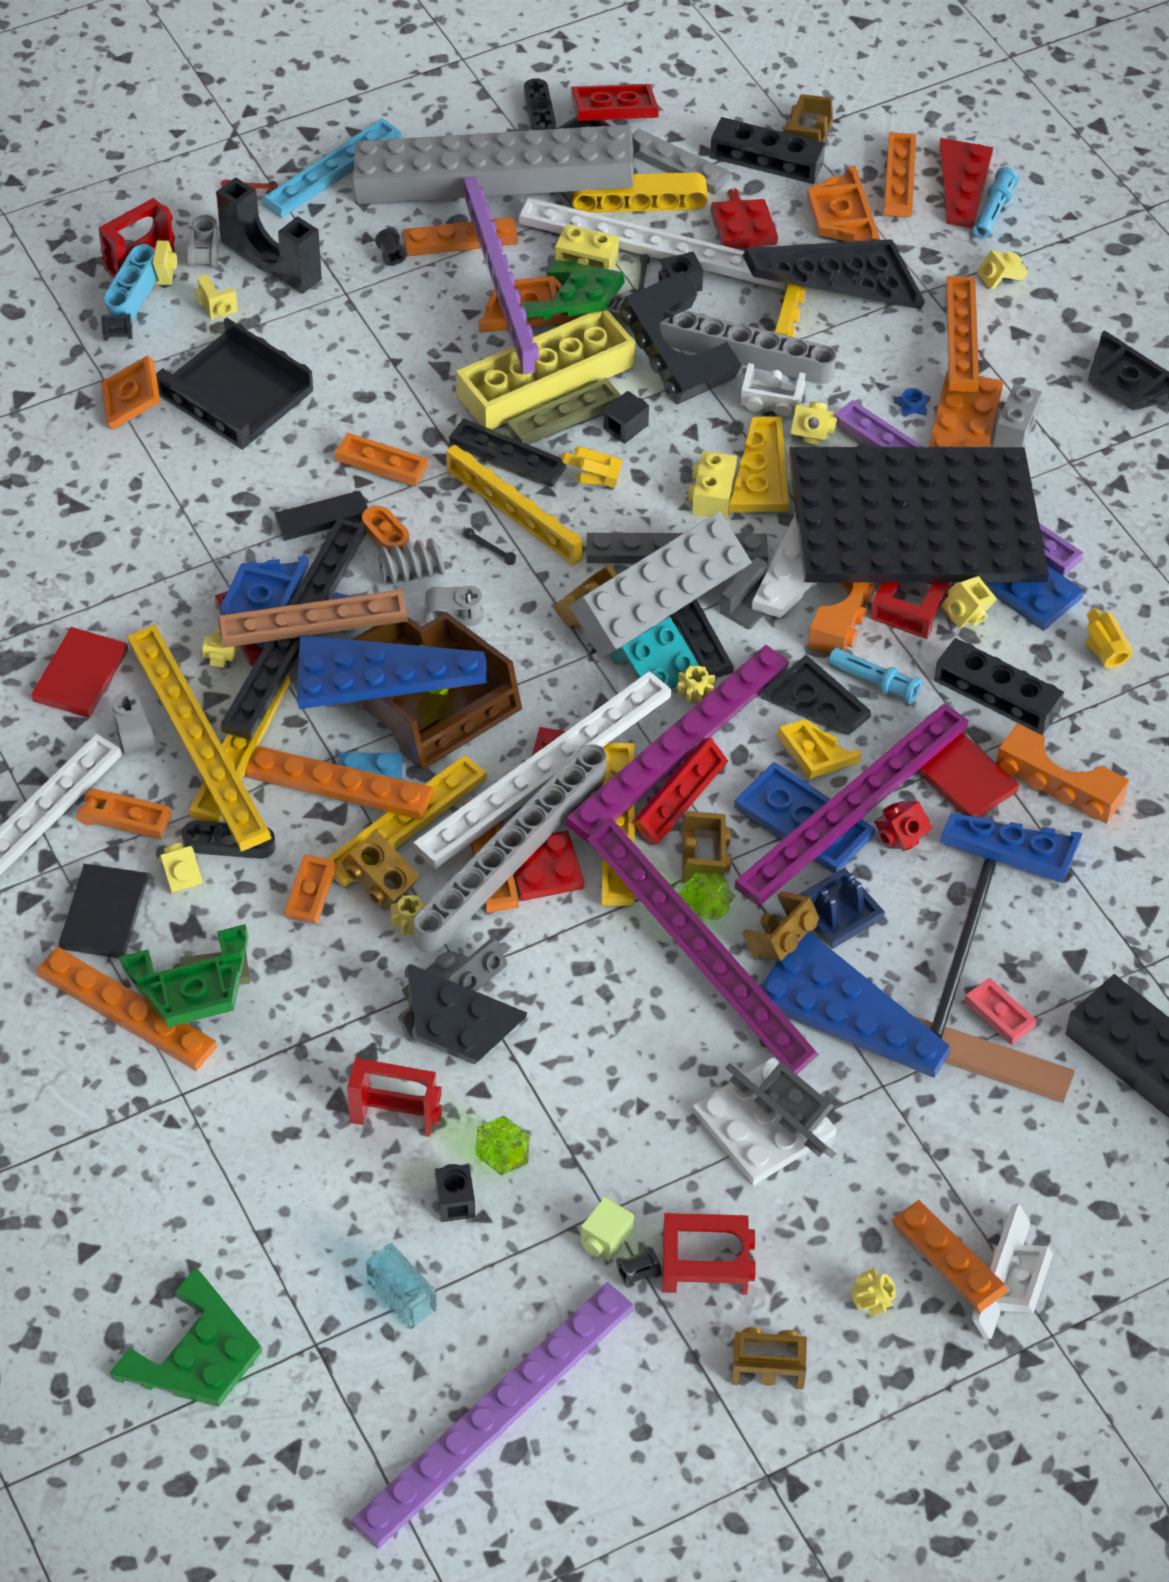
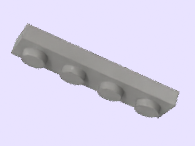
M639 128L632 134V138L640 144V151L634 153L633 157L667 173H700L706 179L707 192L713 195L730 179V171Z

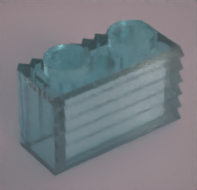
M389 1243L367 1259L368 1285H372V1289L376 1290V1294L381 1295V1299H385V1304H389L390 1309H394V1314H398V1319H403V1323L407 1324V1328L413 1329L437 1310V1291L392 1243Z

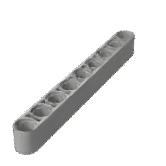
M616 294L606 309L631 337H634L629 325L624 324L620 316L619 309L625 295ZM683 311L660 323L662 337L670 347L701 354L728 342L741 365L748 366V363L754 364V368L769 372L779 370L782 372V375L797 379L800 372L806 373L805 381L817 384L829 383L834 378L836 352L827 345L690 311Z
M588 744L580 748L417 913L414 918V938L416 946L421 951L435 952L439 950L606 778V752L601 746Z

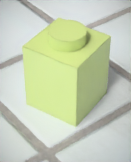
M604 1197L581 1226L580 1244L592 1256H600L610 1262L632 1234L634 1214Z

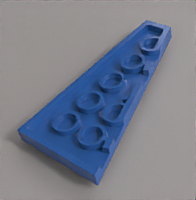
M300 635L296 700L299 710L486 683V658L484 652Z
M810 932L798 942L795 951L788 953L782 961L777 960L760 986L786 1017L935 1078L950 1053V1045Z

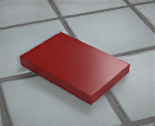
M651 84L571 87V99L578 121L659 117V108Z
M70 627L31 694L32 701L90 718L128 652V644Z
M963 732L917 771L962 815L982 816L1018 792L1019 784Z

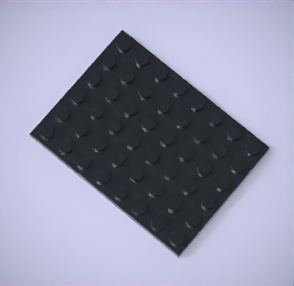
M790 447L789 462L804 583L963 582L977 576L983 582H1047L1049 572L1025 447Z

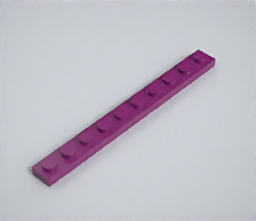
M768 645L763 646L566 818L565 825L589 843L587 838L610 817L614 821L621 817L680 765L704 738L713 736L754 700L763 689L788 670L790 661Z
M945 703L942 704L735 880L734 889L758 907L762 905L967 729L969 720Z
M611 817L587 838L595 850L780 1062H783L794 1073L798 1074L819 1055Z

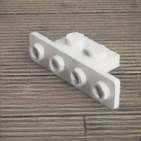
M1012 1204L1009 1215L1003 1221V1232L999 1244L993 1250V1261L990 1270L1006 1285L1007 1293L981 1313L973 1308V1322L984 1339L992 1338L1001 1311L1034 1313L1053 1256L1048 1246L1023 1245L1030 1222L1019 1204Z

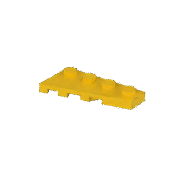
M782 416L752 417L738 477H736L734 492L729 504V513L788 512L789 498Z

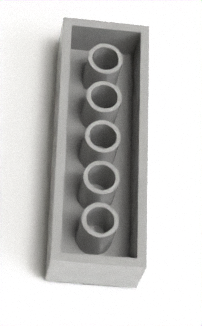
M721 511L568 606L598 655L602 658L752 562Z

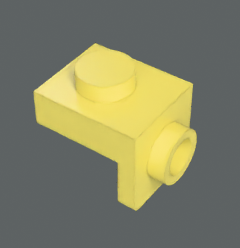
M157 241L153 265L158 279L154 285L172 284L174 270L177 267V256L175 252H172L169 241Z
M991 250L978 268L977 274L989 289H995L1003 277L1023 280L1028 271L1021 263L1022 259L1014 252L1009 251L1006 253Z
M208 274L197 277L198 289H195L196 300L199 306L204 305L210 319L237 312V298L234 288L217 292Z
M178 843L164 848L165 854L160 855L158 859L159 863L163 866L171 893L203 884L192 846L184 848L182 843Z

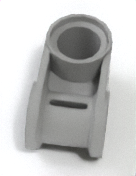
M199 215L192 222L187 251L188 266L211 264L212 267H217L219 258L217 220L211 215Z
M438 586L428 589L425 594L426 623L447 612L465 626L479 624L484 618L483 608L480 606L482 602L481 591L474 586ZM468 594L471 595V603L468 602ZM469 609L471 611V618L468 617Z
M131 692L118 694L112 702V707L124 755L155 747L152 729L148 719H146L139 697Z

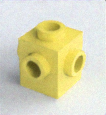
M810 401L809 406L797 404L791 434L803 436L802 442L820 445V440H828L829 435H834L837 418L832 417V410H826L827 404ZM814 417L819 421L817 428L811 425V420Z
M977 576L952 586L947 591V599L940 606L948 614L949 619L960 629L970 624L977 626L987 617L986 611L997 598L980 577Z

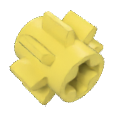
M218 628L213 631V635H205L202 656L210 658L209 666L224 668L227 665V661H235L237 646L222 648L220 630Z
M689 666L685 673L679 672L677 694H684L686 703L697 704L714 690L715 675H708L706 667Z
M401 895L398 904H391V926H399L401 935L414 934V918L427 903L422 904L419 895Z
M874 1268L862 1272L860 1277L854 1279L856 1284L851 1288V1296L858 1309L865 1310L869 1308L870 1315L874 1316L886 1312V1308L892 1306L891 1300H894L896 1290L892 1279L888 1275L878 1276V1272Z

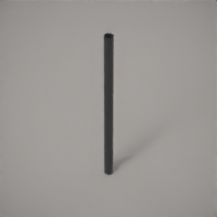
M985 859L930 1029L941 1039L996 867V862L992 859Z

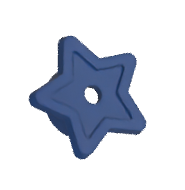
M908 388L902 393V396L894 397L893 401L902 407V416L904 417L913 413L925 416L927 414L925 405L930 401L931 397L925 395L919 389Z

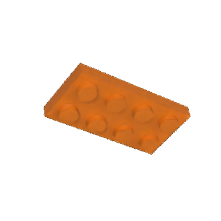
M947 371L929 447H990L1004 381L979 376L978 393L949 391Z

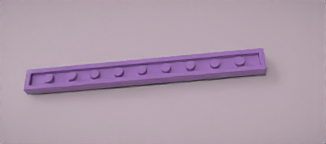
M475 177L464 178L465 203L523 374L534 373L535 360H539L538 346L536 342L532 343V328L530 324L526 325V311L524 306L520 307V294L518 289H514L512 271L507 272L509 269L507 256L502 254L501 238L497 237L495 221H490L491 212L489 204H485L483 187H478Z
M854 400L834 414V417L837 418L836 425L868 447H923ZM1040 524L1047 565L1064 576L1082 560L1083 552Z
M608 1282L604 1284L352 1518V1526L377 1549L381 1548L633 1311V1303Z

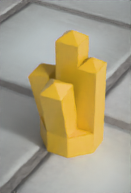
M582 446L574 449L576 454L565 451L560 456L563 463L589 471L579 473L577 480L580 484H600L612 488L616 485L623 461L621 458Z
M1096 608L1090 609L1086 614L1089 620L1086 629L1090 635L1086 639L1085 644L1099 657L1104 667L1111 669L1123 665L1131 658L1133 649L1113 613L1107 611L1102 613L1101 610Z

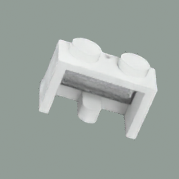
M748 363L741 390V406H746L748 410L753 412H759L762 409L774 411L775 414L782 417L794 415L796 405L801 404L804 394L806 373L800 372L797 386L782 384V372L779 370L771 371L769 381L754 379V364Z

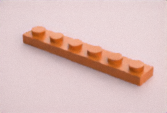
M947 276L946 314L949 391L978 393L979 365L975 277Z
M257 746L245 770L247 777L250 779L421 820L434 795L430 786Z
M58 946L36 969L38 977L194 1071H197L217 1048L216 1040L187 1023L168 1028L145 998Z

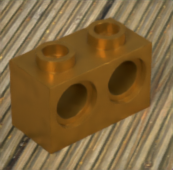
M377 829L356 846L342 862L347 875L353 881L359 882L367 890V895L374 904L382 906L385 910L401 898V895L410 890L421 877ZM361 855L370 856L374 865L365 864ZM385 878L391 879L395 883V890L389 889L384 884Z

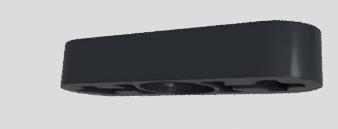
M539 78L527 80L524 84V100L530 129H556V120L547 82ZM534 91H538L539 96L535 97ZM538 107H542V108H545L546 110H545V111H542V112H538V111H534L533 109H534V108H538ZM545 122V128H542L540 123Z
M191 821L182 829L184 848L192 846L196 854L264 859L271 856L276 849L275 835L270 828H268L271 836L270 840L242 852L236 842L230 845L220 842L223 836L232 835L226 823ZM196 834H201L198 840H192ZM211 835H214V842H210L212 840Z

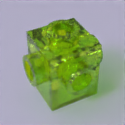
M694 873L679 893L701 920L718 921V919L727 914L730 909V903L736 897L728 888V881L717 873Z
M505 1115L477 1127L476 1156L502 1176L528 1164L530 1136Z

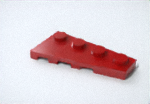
M940 138L939 151L941 152L940 162L943 173L942 183L945 194L946 224L967 228L974 227L994 147Z

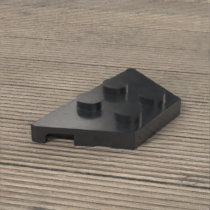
M1104 330L1101 333L1100 342L1096 349L1088 382L1133 411L1169 402V371Z
M409 964L405 969V978H408L410 996L408 997L409 1010L413 1015L411 1023L413 1039L472 1064L480 1061L527 1016L525 1011L412 964Z

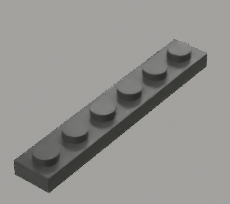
M587 533V563H637L683 533ZM734 533L751 562L758 557L765 561L766 564L768 563L767 534Z

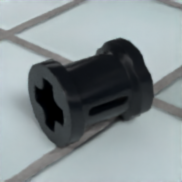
M393 228L383 229L375 237L377 247L383 252V261L388 266L400 264L407 257L404 246L400 245L399 242L400 235Z
M126 313L123 317L108 318L106 315L101 316L104 341H109V338L114 337L133 339L131 313ZM112 326H124V328H111V327H112Z
M651 1246L645 1247L642 1253L626 1259L622 1256L616 1260L619 1275L627 1288L633 1287L634 1282L653 1275L655 1278L661 1276V1265Z

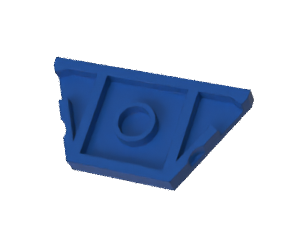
M300 556L298 557L299 562L280 564V559L267 560L263 563H242L220 606V615L288 606L309 566L308 557ZM267 642L255 644L264 649Z

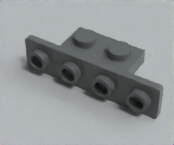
M491 938L469 957L448 950L439 955L435 962L425 970L478 991L507 966V961L497 940ZM409 984L402 989L406 1000L410 996ZM407 1008L398 1016V1020L408 1040L416 1043L418 1041L413 1039L411 1026L413 1015L409 1008Z
M783 1062L776 1066L760 1087L729 1063L725 1067V1069L733 1074L729 1079L730 1082L743 1093L748 1089L758 1096L754 1102L768 1114L775 1110L783 1117L779 1123L794 1136L798 1131L807 1138L804 1145L818 1157L825 1153L833 1159L837 1153L812 1132L832 1110L834 1105Z

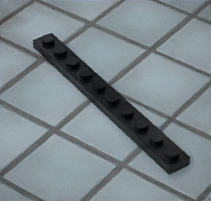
M340 518L337 519L289 605L330 600L366 536V525ZM300 637L268 641L222 720L221 732L248 740L253 738L299 655Z

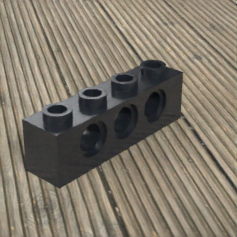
M724 117L720 118L711 137L710 147L711 159L814 184L824 163L825 142Z
M954 638L936 663L935 682L1042 736L1061 711L1064 691L957 638Z

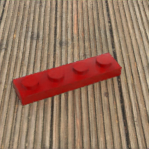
M711 737L704 738L633 819L632 823L650 846L659 844L729 762Z

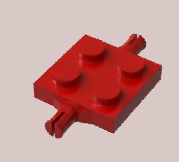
M733 188L727 191L730 201L711 203L710 212L722 246L746 249L777 245L778 234L765 199L741 200L738 189L734 188L733 191Z

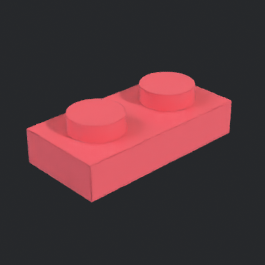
M990 977L965 996L964 1003L1010 1045H1013L1035 1028L1037 1020Z

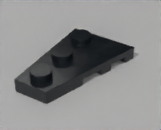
M807 655L802 657L761 691L762 699L848 736L871 717V710Z

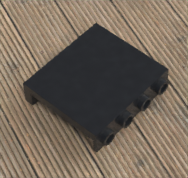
M226 317L224 319L225 333L175 373L171 374L162 368L156 373L161 398L243 450L314 391L312 370L308 366L300 364L289 357L286 352L278 350L267 343L262 337L254 335L246 330L243 325L237 324Z

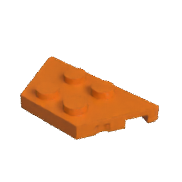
M856 166L848 167L847 173L839 178L833 175L826 179L825 182L807 189V200L820 236L848 242L880 240Z
M554 276L514 280V289H518L520 294V306L523 302H549L555 297L561 287V283ZM495 289L493 290V296L489 298L486 304V312L483 318L479 319V333L508 330ZM568 312L565 314L556 313L550 320L546 321L541 319L540 316L527 318V324H530L531 327L565 324L586 314L568 317Z

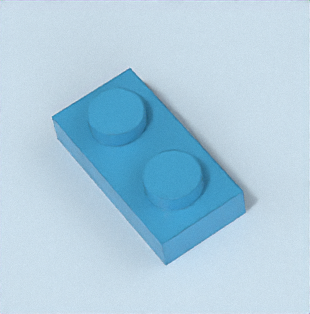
M339 753L338 765L402 780V753Z

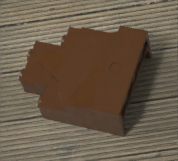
M447 612L422 627L408 617L407 622L373 626L351 639L484 652L486 658V683L360 701L367 712L396 734L400 753L421 770H424L522 710L513 661Z

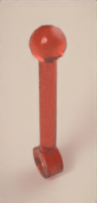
M225 179L221 181V188L231 180ZM270 181L269 183H246L254 189L273 191L278 187L276 181Z

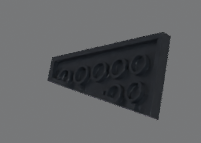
M892 239L746 248L743 253V258L752 276L756 278L921 309L925 303L920 290Z

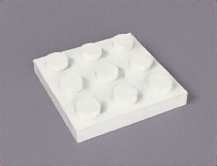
M774 1056L744 1075L760 1087L780 1062ZM731 1082L694 1104L692 1113L754 1186L811 1150L804 1145L807 1138L798 1131L794 1136L779 1123L783 1118L775 1110L768 1114L754 1102L758 1097L754 1092L748 1089L743 1093ZM825 1117L812 1133L821 1141L826 1142L836 1135L837 1128Z

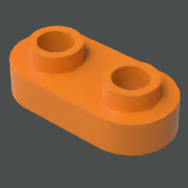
M371 506L363 512L362 524L366 525V533L379 547H385L389 554L392 545H397L402 552L403 544L406 542L410 544L409 531L389 509L383 506Z

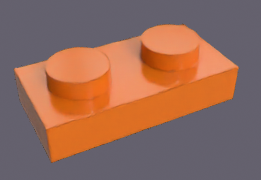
M304 854L284 911L288 919L318 924L338 866L334 860Z

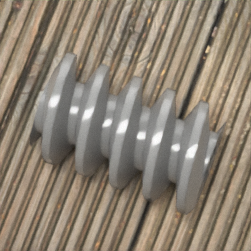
M433 538L427 539L426 548L421 540H417L414 550L408 542L403 544L402 552L397 545H392L390 554L385 547H380L378 563L384 585L387 576H390L393 583L396 584L398 574H402L407 582L409 581L410 572H414L417 579H421L422 570L424 569L429 577H433L435 567L438 568L441 575H444L441 549Z

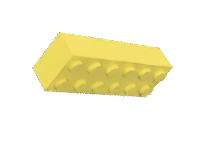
M607 309L605 311L588 313L533 337L532 343L536 342L539 350V360H535L534 373L523 374L515 348L512 346L457 370L456 396L480 425L492 430L506 424L508 420L634 367L635 341Z

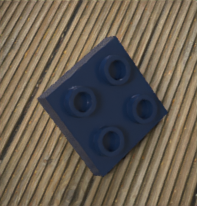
M846 868L839 870L798 894L811 898L820 918L814 930L831 949L884 919L885 911L863 888L861 882H858L854 875Z

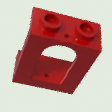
M152 198L99 227L104 270L115 278L130 251L141 244H147L155 250L157 241H169L172 252H175V235L172 230L173 216L170 209L160 204L155 198ZM152 217L153 223L149 232L140 239L125 246V239L118 232L142 218Z
M882 582L872 601L870 619L928 639L932 631L933 619L947 591L955 585V582H925L931 584V587L920 607L893 597L900 582Z
M355 1058L347 1085L350 1123L364 1125L368 1107H375L424 1116L425 1136L430 1137L433 1124L439 1125L443 1108L439 1104L442 1087L437 1086L436 1072ZM370 1074L420 1083L427 1087L424 1096L371 1088Z
M664 1213L662 1293H676L677 1282L739 1283L742 1284V1295H747L749 1281H755L756 1261L749 1260V1250H755V1229H749V1215ZM678 1231L733 1234L742 1242V1253L732 1261L678 1260Z

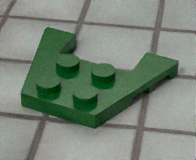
M555 260L546 272L547 277L554 276L559 282H565L564 285L559 288L558 293L551 301L523 302L520 307L524 306L526 318L540 316L544 321L550 320L556 313L565 314L568 312V317L605 311L625 283L624 275L620 271Z
M246 924L217 931L222 952L218 957L155 973L149 949L120 956L122 969L168 1028L233 1011L249 938Z
M194 1268L176 1290V1297L202 1313V1315L161 1365L155 1364L129 1348L110 1371V1376L116 1382L124 1383V1381L144 1385V1389L152 1390L157 1388L173 1392L177 1397L219 1407L261 1354V1345L203 1274Z

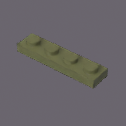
M605 378L508 420L507 430L514 439L529 445L604 412V408L619 398L621 394Z

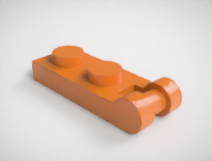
M90 788L84 797L85 804L79 807L76 814L77 820L85 825L96 823L161 839L172 816V811L169 806Z

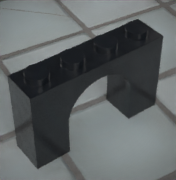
M235 177L216 191L222 243L301 294L305 293L322 279L319 229L297 216L278 231L279 243H277L267 233L259 218L256 189Z
M684 271L625 296L619 309L622 321L631 328L636 344L645 351L652 370L659 374L664 382L666 393L673 397L677 405L735 379L742 366L728 342L697 355L679 353L665 342L661 334L660 323L667 318L692 308L698 295Z

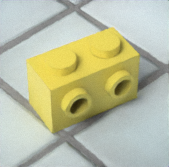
M567 224L555 246V260L610 270L614 269L619 257V236Z
M702 451L700 463L695 462L693 467L692 480H696V484H690L688 492V502H693L692 515L710 517L721 511L724 518L728 519L729 504L736 478V455Z

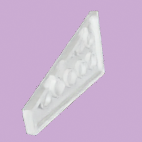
M796 513L752 601L753 610L779 618L803 598V593L812 585L816 586L818 584L804 583Z

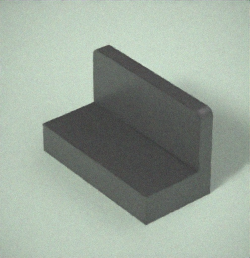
M756 557L721 593L720 614L746 629H751L765 614L752 609V601L766 573L765 561Z

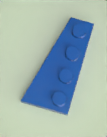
M951 813L941 834L940 843L1063 883L1083 833L1071 831L1070 836L1055 834V829L1042 827L1041 831L1023 829V824L1010 822V824L1002 826L994 824L992 819Z

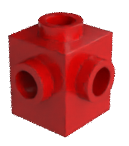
M919 801L893 803L885 807L882 811L883 815L874 820L878 829L879 839L886 845L887 849L910 850L919 844L918 839L933 829Z

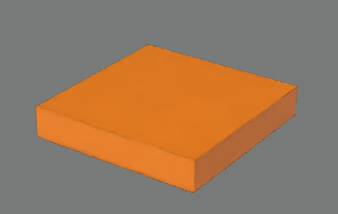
M148 355L101 382L106 422L112 429L119 427L160 403L154 360Z

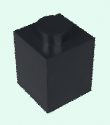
M626 391L604 408L603 429L624 444L649 425V405L642 398L635 396L629 391Z

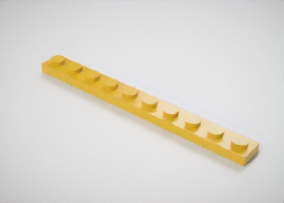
M151 625L128 635L129 645L241 852L270 840V832L156 625Z

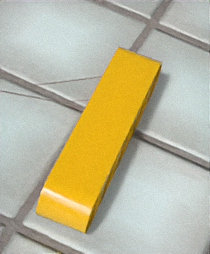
M700 173L633 174V188L572 191V202L574 209L589 213L698 210L706 206L708 195L706 179Z

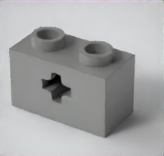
M1014 383L997 421L993 447H1025L1038 416L1042 391Z

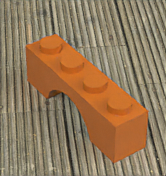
M874 582L837 583L846 590L849 596L838 604L819 606L810 626L808 648L831 654L836 647L843 651H846L847 647L852 648L857 636L855 627L857 624L862 625L865 618L866 608L864 605L865 603L872 602L875 592Z
M1017 723L999 747L996 764L1009 776H1013L1029 784L1032 788L1055 797L1061 803L1070 805L1086 813L1089 817L1107 824L1125 799L1129 779L1103 766L1087 772L1064 770L1055 765L1047 756L1044 747L1045 737Z

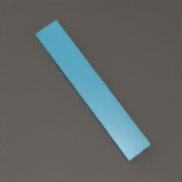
M381 118L262 197V205L278 217L283 218L354 170L356 141L401 139V131Z

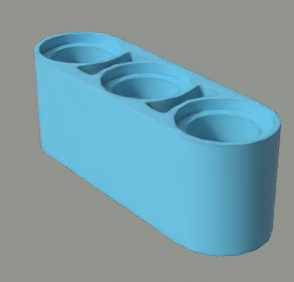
M141 244L130 251L105 293L104 303L110 317H123L126 313H131L133 320L157 281L158 277L153 265L155 251L151 246Z

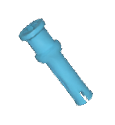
M1002 167L997 170L995 182L989 186L987 191L988 200L982 209L977 223L973 227V233L978 238L985 239L989 237L1002 206L1010 201L1012 197L1011 191L1019 182V175L1013 169Z
M837 647L830 655L829 666L879 686V689L884 694L892 693L905 699V703L912 704L919 694L922 685L921 678L915 677L913 679L898 673V669L895 667L885 669Z

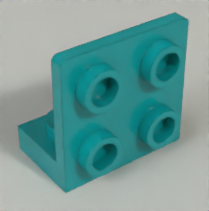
M670 617L609 654L614 664L625 659L632 667L638 679L650 671L670 689L677 686L679 672L685 673L689 666H699Z

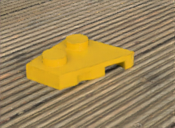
M806 719L780 726L776 736L808 779L860 763L862 757L860 751L854 749L852 752H849L837 744L838 738L828 732L821 731L818 726Z

